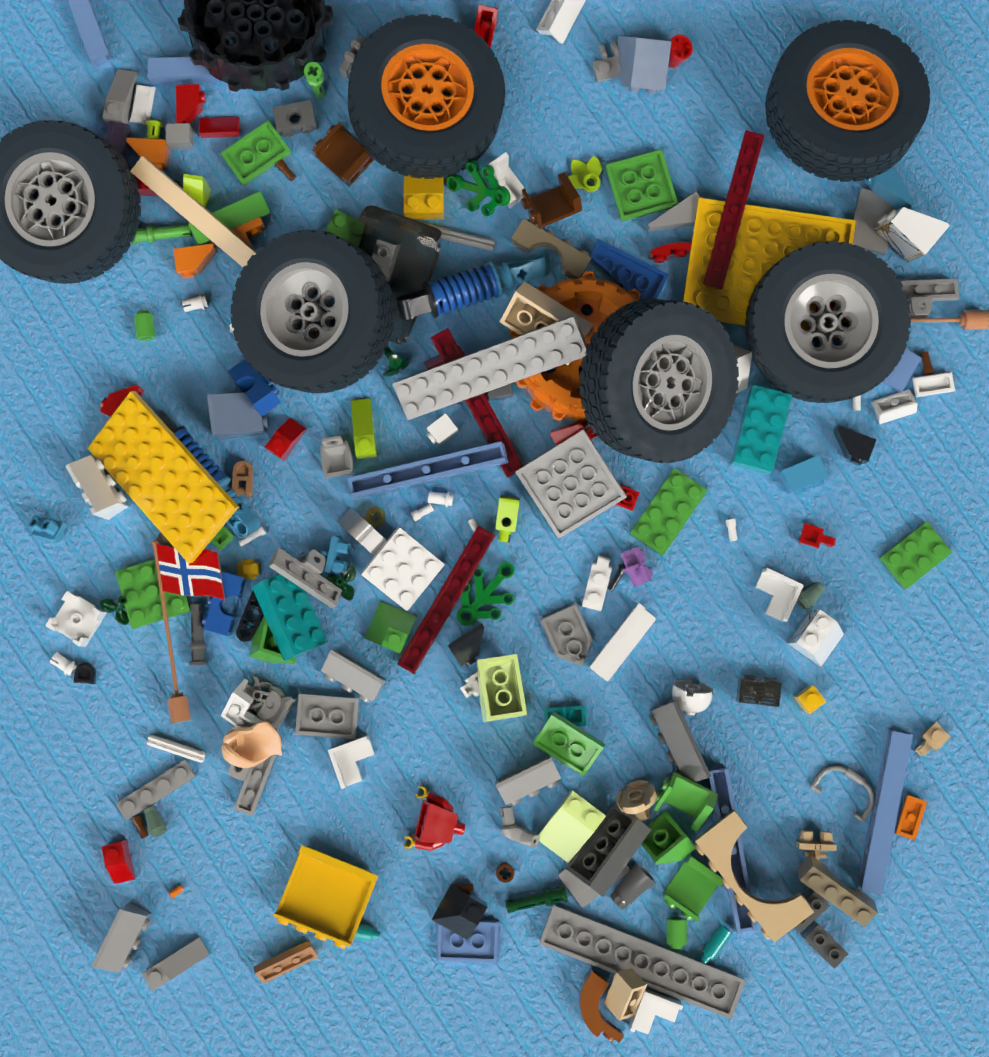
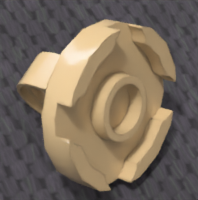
M637 780L628 783V788L623 792L621 789L618 791L616 802L622 812L635 814L640 820L650 818L649 808L655 803L657 798L653 784H648L646 780Z

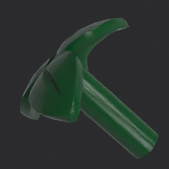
M389 346L385 347L384 354L388 358L391 369L382 375L387 377L398 374L399 369L404 370L409 365L412 357L409 356L402 362V358L394 354Z
M348 566L346 573H342V578H338L336 575L325 578L335 586H341V596L348 601L353 599L354 588L348 585L347 582L355 579L356 570L354 566Z
M121 595L117 604L112 599L100 601V606L105 612L112 613L115 610L117 611L115 620L122 625L129 623L127 612L123 610L127 602L126 597Z

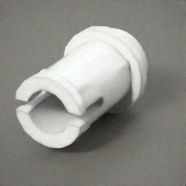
M199 294L198 297L182 300L183 306L191 304L190 306L183 307L184 311L188 312L201 308L205 310V307H208L206 295L202 296Z
M429 491L428 503L446 505V507L452 506L454 494H450L449 491L447 493Z
M58 652L50 660L51 664L64 671V675L68 674L71 676L77 668L74 661H69Z

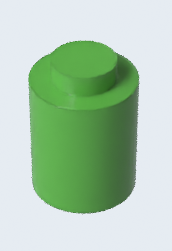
M148 310L137 311V314L133 316L136 340L149 341L156 339L154 315L149 313Z
M666 918V944L670 945L672 949H682L683 945H687L686 918Z

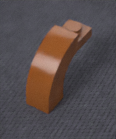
M591 968L582 982L579 993L582 1017L589 1030L597 1038L603 1031V1035L612 1042L616 1040L620 1043L624 1037L623 1031L606 1020L599 1012V1000L608 987L609 981Z

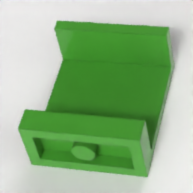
M673 772L669 779L666 778L661 787L662 791L658 789L656 792L657 798L653 810L658 811L663 802H666L693 816L690 828L698 832L713 811L718 794Z
M689 854L662 893V896L665 898L664 903L673 909L675 907L681 909V915L688 920L695 919L699 921V913L716 888L723 885L721 881L723 877Z

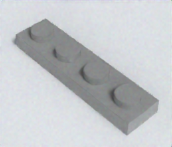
M186 759L120 800L116 805L127 821L197 776Z

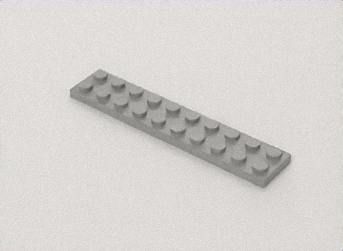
M574 315L394 382L393 387L407 420L583 358L586 356L584 353L586 352L587 344Z
M554 904L539 944L614 974L620 970L632 968L647 984V987L729 1019L733 1017L746 981L742 977Z

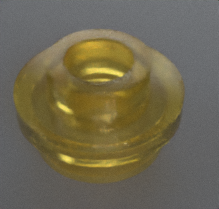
M372 507L366 513V520L371 526L378 527L385 522L386 514L380 507ZM375 513L380 515L377 521L372 519Z

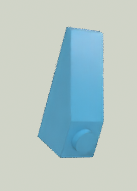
M894 166L880 175L877 174L873 178L864 179L865 184L870 187L873 193L895 209L899 210L903 207L910 210L914 209L916 204Z

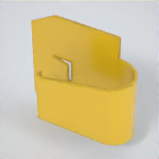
M254 559L238 562V576L247 578L246 580L256 579V575L260 574L259 563H254Z

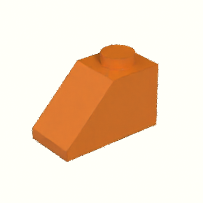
M126 139V142L139 157L145 156L160 170L168 169L170 149L166 144V140Z
M213 244L175 248L174 258L177 274L185 279L193 278L194 275L200 274L217 253L216 247Z

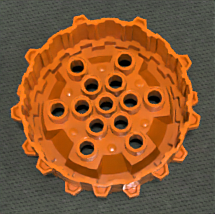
M585 271L582 277L578 279L571 278L558 281L557 285L551 288L544 285L536 288L593 324L591 334L585 339L587 345L590 344L589 340L594 332L598 331L599 325L606 321L605 319L611 313L626 304L639 301L641 295L636 289L626 291L616 283L596 279L593 271ZM587 307L591 309L592 314L586 316L582 314L581 310ZM510 329V338L520 336ZM583 358L574 360L569 365L563 364L555 367L553 373L544 371L516 381L518 387L524 388L532 397L530 407L535 412L545 409L551 413L552 418L561 421L566 419L574 421V423L582 421L584 426L587 427L589 421H587L584 414L585 409L582 408L581 404L582 396L578 391L579 385H581V381H579V368Z

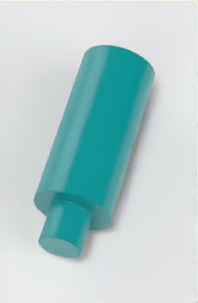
M360 924L354 938L371 942V938L379 940L381 932L373 930V926Z
M720 925L702 950L704 954L700 960L705 964L710 959L715 960L733 933L723 925Z

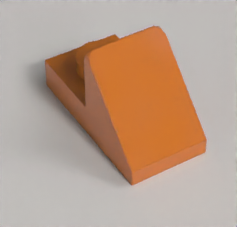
M260 217L232 229L235 234L252 248L249 237L259 236L263 233V230H266Z

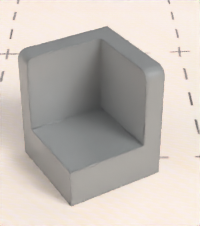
M190 123L166 124V144L169 149H193V129Z

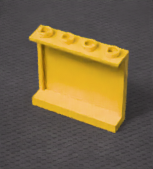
M301 845L298 852L300 854L273 916L277 918L276 922L288 926V923L296 925L295 929L300 932L307 933V931L315 933L314 937L326 941L327 938L333 940V945L343 949L346 946L350 947L379 875Z

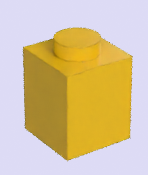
M808 685L794 696V699L807 714H811L826 703L814 685Z

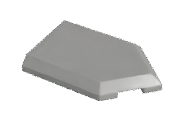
M577 603L540 619L555 655L583 667L593 639Z

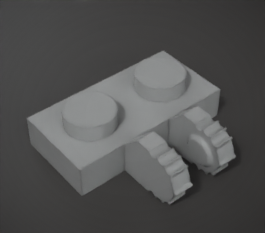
M360 35L356 41L352 40L350 43L351 49L344 53L345 59L339 67L341 76L346 79L349 78L351 66L358 50L366 40Z
M616 41L611 42L610 46L613 57L607 58L604 44L599 45L602 60L592 62L597 83L621 77L619 51Z

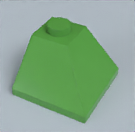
M380 601L365 639L402 654L417 616Z
M264 616L252 639L249 657L267 663L294 664L296 657L287 661L283 660Z
M666 811L647 825L651 831L641 844L656 864L681 861L696 849L687 835Z

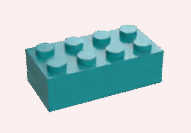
M756 385L749 389L730 465L767 475L773 472L792 398L791 394Z
M281 574L262 580L252 587L284 661L314 650L328 642L305 590Z

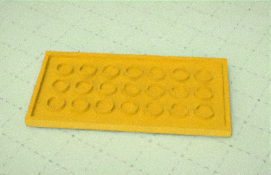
M131 391L87 448L96 459H100L109 474L188 563L195 561L239 508L136 391Z

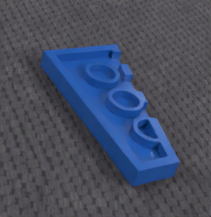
M598 240L590 255L591 260L628 291L632 289L641 293L639 300L657 299L669 277V274L601 240Z

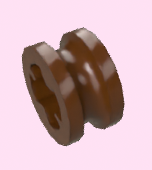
M508 863L500 864L496 870L497 879L503 883L510 882L514 877L513 867ZM504 867H507L508 872L511 873L510 876L507 875V878H502V874L499 873L501 869L504 870Z

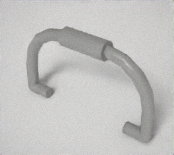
M842 766L824 768L816 776L810 788L820 794L822 790L817 787V784L826 773L830 771L843 772L844 775L861 786L863 785L869 793V804L863 815L861 816L857 812L853 815L856 819L864 822L875 803L872 787L865 781L864 777L850 768Z

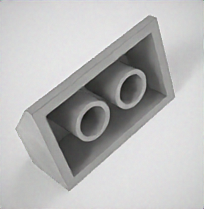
M337 650L329 652L321 669L325 673L323 677L332 682L335 680L341 682L343 689L350 693L352 690L359 693L358 697L367 703L370 700L373 702L376 700L387 681Z
M549 755L495 781V785L504 803L514 806L522 802L521 798L526 795L533 797L540 793L539 789L545 786L549 789L559 784L558 780L561 777Z
M130 902L120 908L92 967L117 973L121 972L124 968L127 969L133 959L130 957L133 949L137 950L142 941L139 938L142 931H146L151 923L149 919L151 913Z

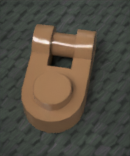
M239 461L233 467L232 490L236 492L238 497L239 495L253 497L254 469L247 461ZM239 481H246V487H239Z

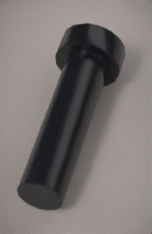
M623 564L618 566L619 570L607 587L610 591L614 590L624 574L622 570L626 569Z

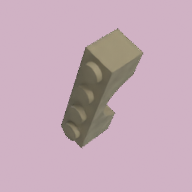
M523 218L511 238V244L526 253L540 247L549 248L559 255L562 262V274L572 279L581 278L590 265L591 258L589 254L582 249L578 251L572 247L573 245L565 239L561 241L555 237L556 235L552 231L539 229L535 222L532 223L530 219L527 221Z
M811 854L797 868L799 879L802 883L865 927L878 913L875 901L859 889L855 891L843 885L835 878L825 864Z

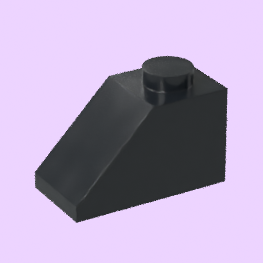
M841 426L834 428L833 433L845 458L850 459L851 463L860 466L869 462L877 439Z

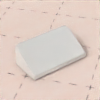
M910 389L872 401L877 420L880 424L917 412L918 403Z

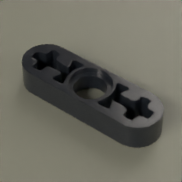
M254 591L251 593L236 630V636L242 642H249L253 639L264 615L259 606L252 605L253 601L255 603L258 601ZM252 608L257 609L259 612L256 620H251L248 617V612ZM246 620L249 623H255L254 627L251 625L249 627L248 632H250L251 635L246 636L244 639L241 630H245L248 626V624H244V621Z

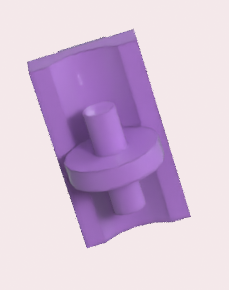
M638 546L621 553L626 567L622 571L624 574L628 572L633 587L652 580L651 577L654 574L652 569L646 566L644 561L646 554L643 549H640Z

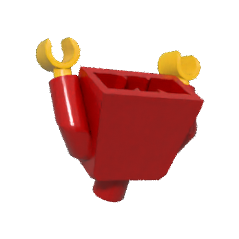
M419 786V788L424 790V795L419 796L415 794L416 797L421 799L427 798V801L423 800L414 836L407 835L404 837L411 840V845L404 844L403 846L406 849L415 846L416 849L432 851L444 846L445 843H451L453 834L463 835L465 824L457 822L458 814L453 812V806L443 796L432 791L428 792L427 788Z

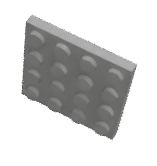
M584 428L515 471L558 539L627 498V495Z

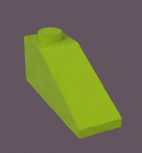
M371 398L352 400L351 409L356 457L358 460L378 457Z

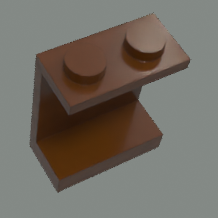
M340 122L336 126H331L324 139L318 140L313 147L314 156L348 187L375 160V157L372 158L365 148L343 129V125Z
M565 172L557 175L558 187L531 198L525 188L521 190L523 196L520 199L524 210L528 209L531 222H535L539 229L583 211L580 195Z

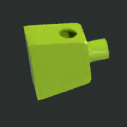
M500 495L495 527L496 530H499L498 541L509 543L511 532L516 531L520 498ZM505 517L510 518V524H504L503 519Z

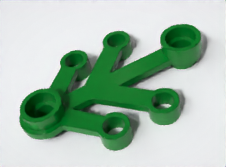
M475 160L466 164V170L472 175L476 183L465 181L458 174L447 178V187L452 192L466 189L478 193L466 203V207L470 212L478 210L480 203L487 196L492 197V200L481 207L484 216L494 214L495 208L498 205L505 206L510 202L509 190L505 186L499 185L493 176L495 171L491 165L482 167L481 174L484 178H487L492 188L488 187L478 172L479 164Z
M504 562L500 564L498 574L484 590L482 582L484 570L481 567L477 568L482 571V574L480 576L473 574L476 600L470 605L469 592L471 586L469 583V589L461 595L462 608L457 612V620L461 625L470 626L476 619L491 618L492 620H498L501 617V611L498 608H492L490 611H477L481 605L499 603L510 605L514 602V596L511 593L490 596L505 578L508 579L514 574V567L511 563ZM504 567H508L510 569V573L504 574L502 572V569ZM506 595H510L512 597V601L507 603L505 602L504 597ZM493 610H497L499 612V616L497 618H493L491 616V612ZM465 612L470 613L471 617L469 620L463 618Z

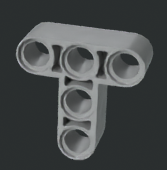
M352 508L338 521L373 556L387 541Z

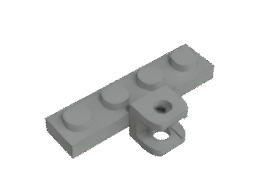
M958 279L901 281L902 289L906 291L908 297L906 301L910 306L911 313L909 317L927 318V315L932 310V301L959 299Z
M280 548L274 550L269 564L270 568L329 607L334 608L337 606L342 590L319 575L323 572L325 566V556L313 549L309 551L307 557L303 555L297 560ZM314 556L318 558V563L315 562Z
M276 754L250 768L237 770L231 764L228 773L232 777L244 781L233 810L253 816Z

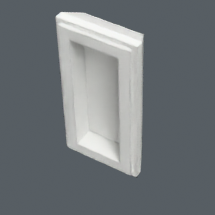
M136 84L130 122L145 124L147 120H150L156 87Z
M952 372L912 378L916 397L955 391Z

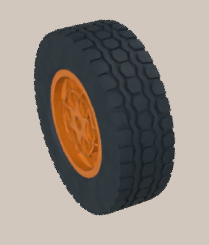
M428 14L409 15L403 19L400 17L392 20V23L384 24L380 27V30L374 31L370 38L368 37L362 44L353 60L348 85L350 122L356 137H358V141L363 148L366 147V152L372 158L375 157V160L382 166L386 165L387 169L393 172L398 171V174L407 177L411 175L412 178L419 179L421 177H424V179L447 177L448 174L451 176L459 173L460 170L466 169L468 162L477 161L489 148L497 133L505 103L504 76L497 57H494L495 54L490 46H487L485 40L481 36L478 37L477 33L471 28L467 29L466 25L458 21L456 23L453 19L447 17L441 18L439 15L432 14L431 16H428ZM418 74L421 78H416L413 75ZM433 76H440L441 79H435ZM403 90H409L411 93L406 94ZM447 92L451 96H445L442 93ZM417 106L421 110L416 111L413 110L412 107ZM432 108H438L441 111L435 112L432 110Z
M835 20L829 23L818 24L817 27L814 26L796 37L783 52L768 87L765 103L766 120L776 145L780 150H783L782 153L788 159H792L795 165L801 166L802 170L810 174L814 173V176L823 179L825 177L827 180H840V182H850L853 180L855 182L862 181L865 178L867 180L877 176V174L880 175L886 172L907 153L924 125L928 114L930 86H928L927 74H924L925 69L922 63H919L918 56L915 52L911 51L912 49L905 42H902L901 38L872 23L866 24V22L858 20L856 22H853V20H843L841 22L840 20Z

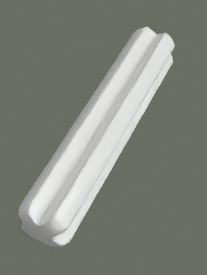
M153 734L147 740V745L200 763L206 757L204 751Z

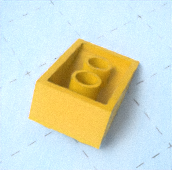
M408 175V177L404 176V217L406 219H444V177H434V179H424V177H421L419 179L412 178L411 175Z

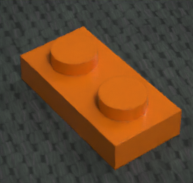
M906 794L894 834L915 840L927 801Z

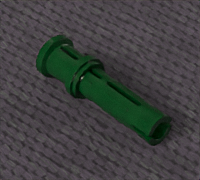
M561 884L560 887L552 889L544 888L543 892L505 900L507 912L511 913L545 904L549 907L552 906V903L561 901L568 902L565 885Z

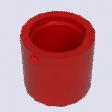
M680 34L675 35L669 40L671 41L669 68L676 69L693 52V46L689 38Z

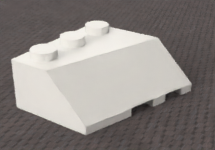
M90 455L65 466L76 486L84 490L82 497L90 506H93L90 508L93 515L109 520L128 507L125 503L127 501L126 496L121 490L118 492L114 486L117 484L110 474H106L104 465L99 458L96 459Z

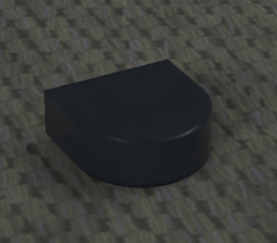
M89 663L78 665L74 673V683L96 684L95 667Z

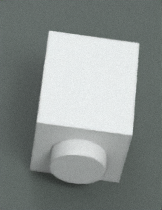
M445 413L427 427L429 432L427 437L433 444L437 442L441 446L458 433V428Z

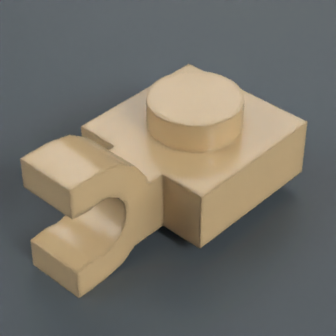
M933 722L920 735L924 741L914 751L919 756H925L931 748L937 751L950 738V735L937 722Z

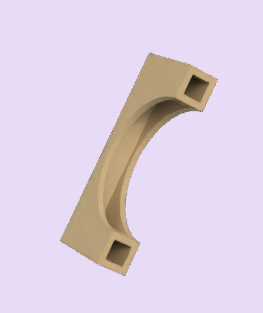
M733 809L695 838L697 843L695 848L702 856L705 854L710 860L708 864L714 872L719 871L723 876L721 881L727 889H733L736 893L734 897L741 906L745 905L748 908L747 914L754 923L759 922L762 926L760 931L766 939L769 940L771 938L775 943L813 914L814 910L800 892L789 898L773 901L757 898L742 888L733 874L731 855L736 840L747 829V824L736 810Z

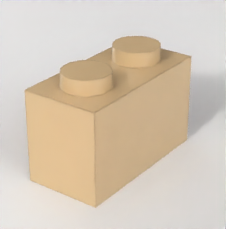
M632 968L620 970L614 975V980L607 992L604 1004L619 1021L635 1015L647 984Z

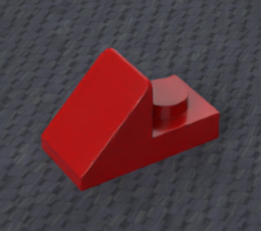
M479 4L474 31L491 48L495 27L498 23L499 8Z

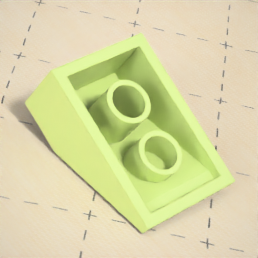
M517 654L477 660L483 722L527 715Z
M572 789L538 834L540 836L539 841L569 863L595 832L606 815Z

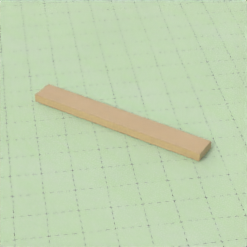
M145 156L140 157L130 172L242 267L247 266V261L252 255H256V251Z

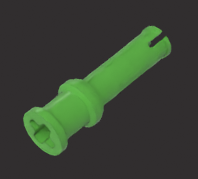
M310 62L304 68L307 83L312 87L316 98H324L326 90L323 84L324 75L322 68L318 63Z
M189 224L155 228L148 225L147 228L136 229V236L132 244L136 245L137 242L147 241L153 243L159 239L192 237V231Z

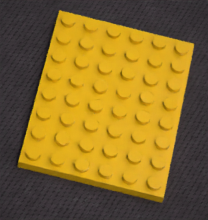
M698 198L683 302H688L707 310L721 323L745 326L746 311L751 294L761 277L774 264L794 250L813 243L838 241L839 243L845 242L853 245L856 220L745 205L723 289L719 290L702 284L725 201ZM810 303L809 309L814 313L817 305ZM802 321L800 324L801 329L808 331L809 324L806 321Z

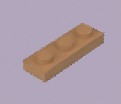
M309 940L269 960L263 961L253 968L256 976L264 984L319 956Z

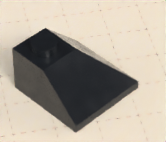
M480 624L447 645L461 666L465 664L468 667L477 661L475 657L479 655L485 628L483 624Z
M451 883L431 920L467 940L478 926L488 908L487 902Z

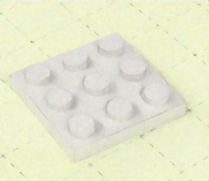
M397 527L360 574L408 611L445 564L404 530Z

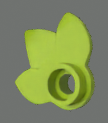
M593 156L587 164L573 159L571 163L573 175L568 176L575 189H583L589 193L597 191L600 187L599 176L602 172V166L598 158ZM588 181H593V182H594V185H593V186H589V185L587 184V182H588Z

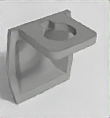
M341 436L321 439L323 444L321 445V464L325 478L352 474L353 460L347 440L343 441Z

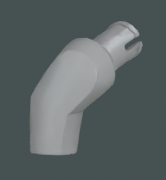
M513 806L501 807L503 826H501L500 830L503 836L520 844L533 848L536 847L540 836L515 824Z

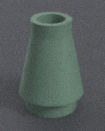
M815 582L800 592L796 601L797 605L805 611L812 609L825 590L823 585Z
M155 806L144 810L148 834H151L152 838L161 836L168 831L166 828L168 826Z

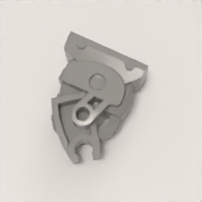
M258 676L253 677L255 680L253 686L249 685V679H247L248 683L244 692L254 699L249 710L255 712L258 715L257 718L261 721L269 722L277 731L297 701V698L286 696L282 689L273 686L271 683L260 682ZM262 687L268 688L269 691L263 690Z

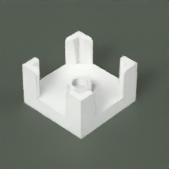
M66 591L62 598L65 601L56 617H50L45 626L72 639L71 642L79 647H86L107 612L78 594Z

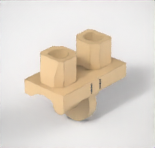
M801 830L799 841H796L795 847L801 850H812V852H805V858L811 854L817 860L819 858L826 859V852H819V850L836 851V844L833 843V836L830 831H820L819 842L813 841V831Z

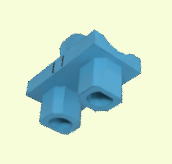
M34 516L29 523V527L34 530L33 536L58 543L64 537L63 529L67 527V524L61 521Z
M332 536L330 545L324 544L323 551L317 550L326 559L324 572L335 575L336 573H346L347 562L339 561L340 553H350L351 544L343 541L341 538Z

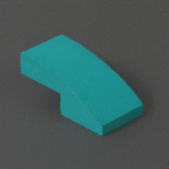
M587 705L544 708L545 723L554 711L576 726L589 725Z

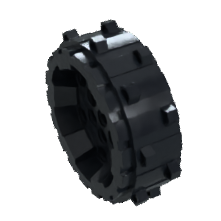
M184 0L185 9L182 10L181 16L177 18L180 31L188 32L193 49L189 57L194 66L202 65L213 77L228 83L229 90L238 92L240 89L268 91L270 88H279L283 91L290 88V82L298 80L305 75L304 68L308 63L324 62L327 57L324 45L327 40V28L332 27L333 11L331 6L325 5V0Z

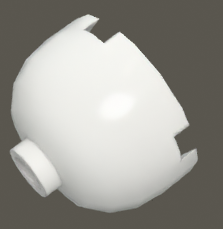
M677 680L673 684L672 699L677 701L680 710L684 714L695 715V713L704 711L710 705L713 696V688L703 682H699V685L691 684L693 680Z

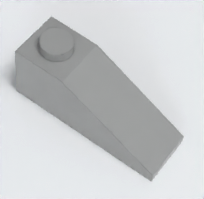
M117 69L105 100L102 116L108 126L128 128L137 72Z
M697 192L693 193L649 223L646 230L648 232L693 226L698 198L701 197Z
M198 937L147 968L142 975L150 989L154 991L209 956L210 953L201 937Z

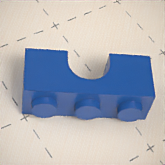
M246 359L228 371L240 390L246 392L245 395L261 417L281 403L277 397L280 393L273 384L269 386L268 384L271 382L251 367V364Z
M221 571L225 599L229 596L241 598L247 578ZM210 596L208 600L209 612L208 614L205 613L202 625H205L203 630L230 636L236 617L224 612V600Z

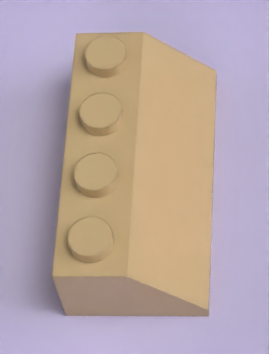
M525 281L515 291L500 320V323L519 335L574 315L584 339L587 338L593 327V324Z

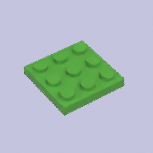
M662 149L605 165L621 222L665 211L678 204Z
M155 559L115 571L121 594L127 599L125 608L131 628L136 629L164 620ZM164 592L168 619L191 612L187 596Z

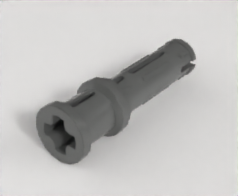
M203 604L190 605L192 643L189 645V649H191V662L189 664L190 666L208 665V661L205 660L207 644L204 642V625H202Z

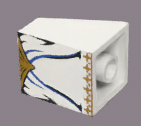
M903 207L897 211L895 209L892 210L888 215L884 214L877 221L879 225L875 228V231L909 262L926 255L950 225L944 221Z
M820 609L813 610L808 613L787 644L821 667L844 634L836 620Z

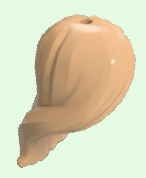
M265 720L256 723L252 727L237 726L230 729L224 736L223 744L221 745L224 759L228 763L241 768L254 767L274 754L282 756L281 738L273 726Z

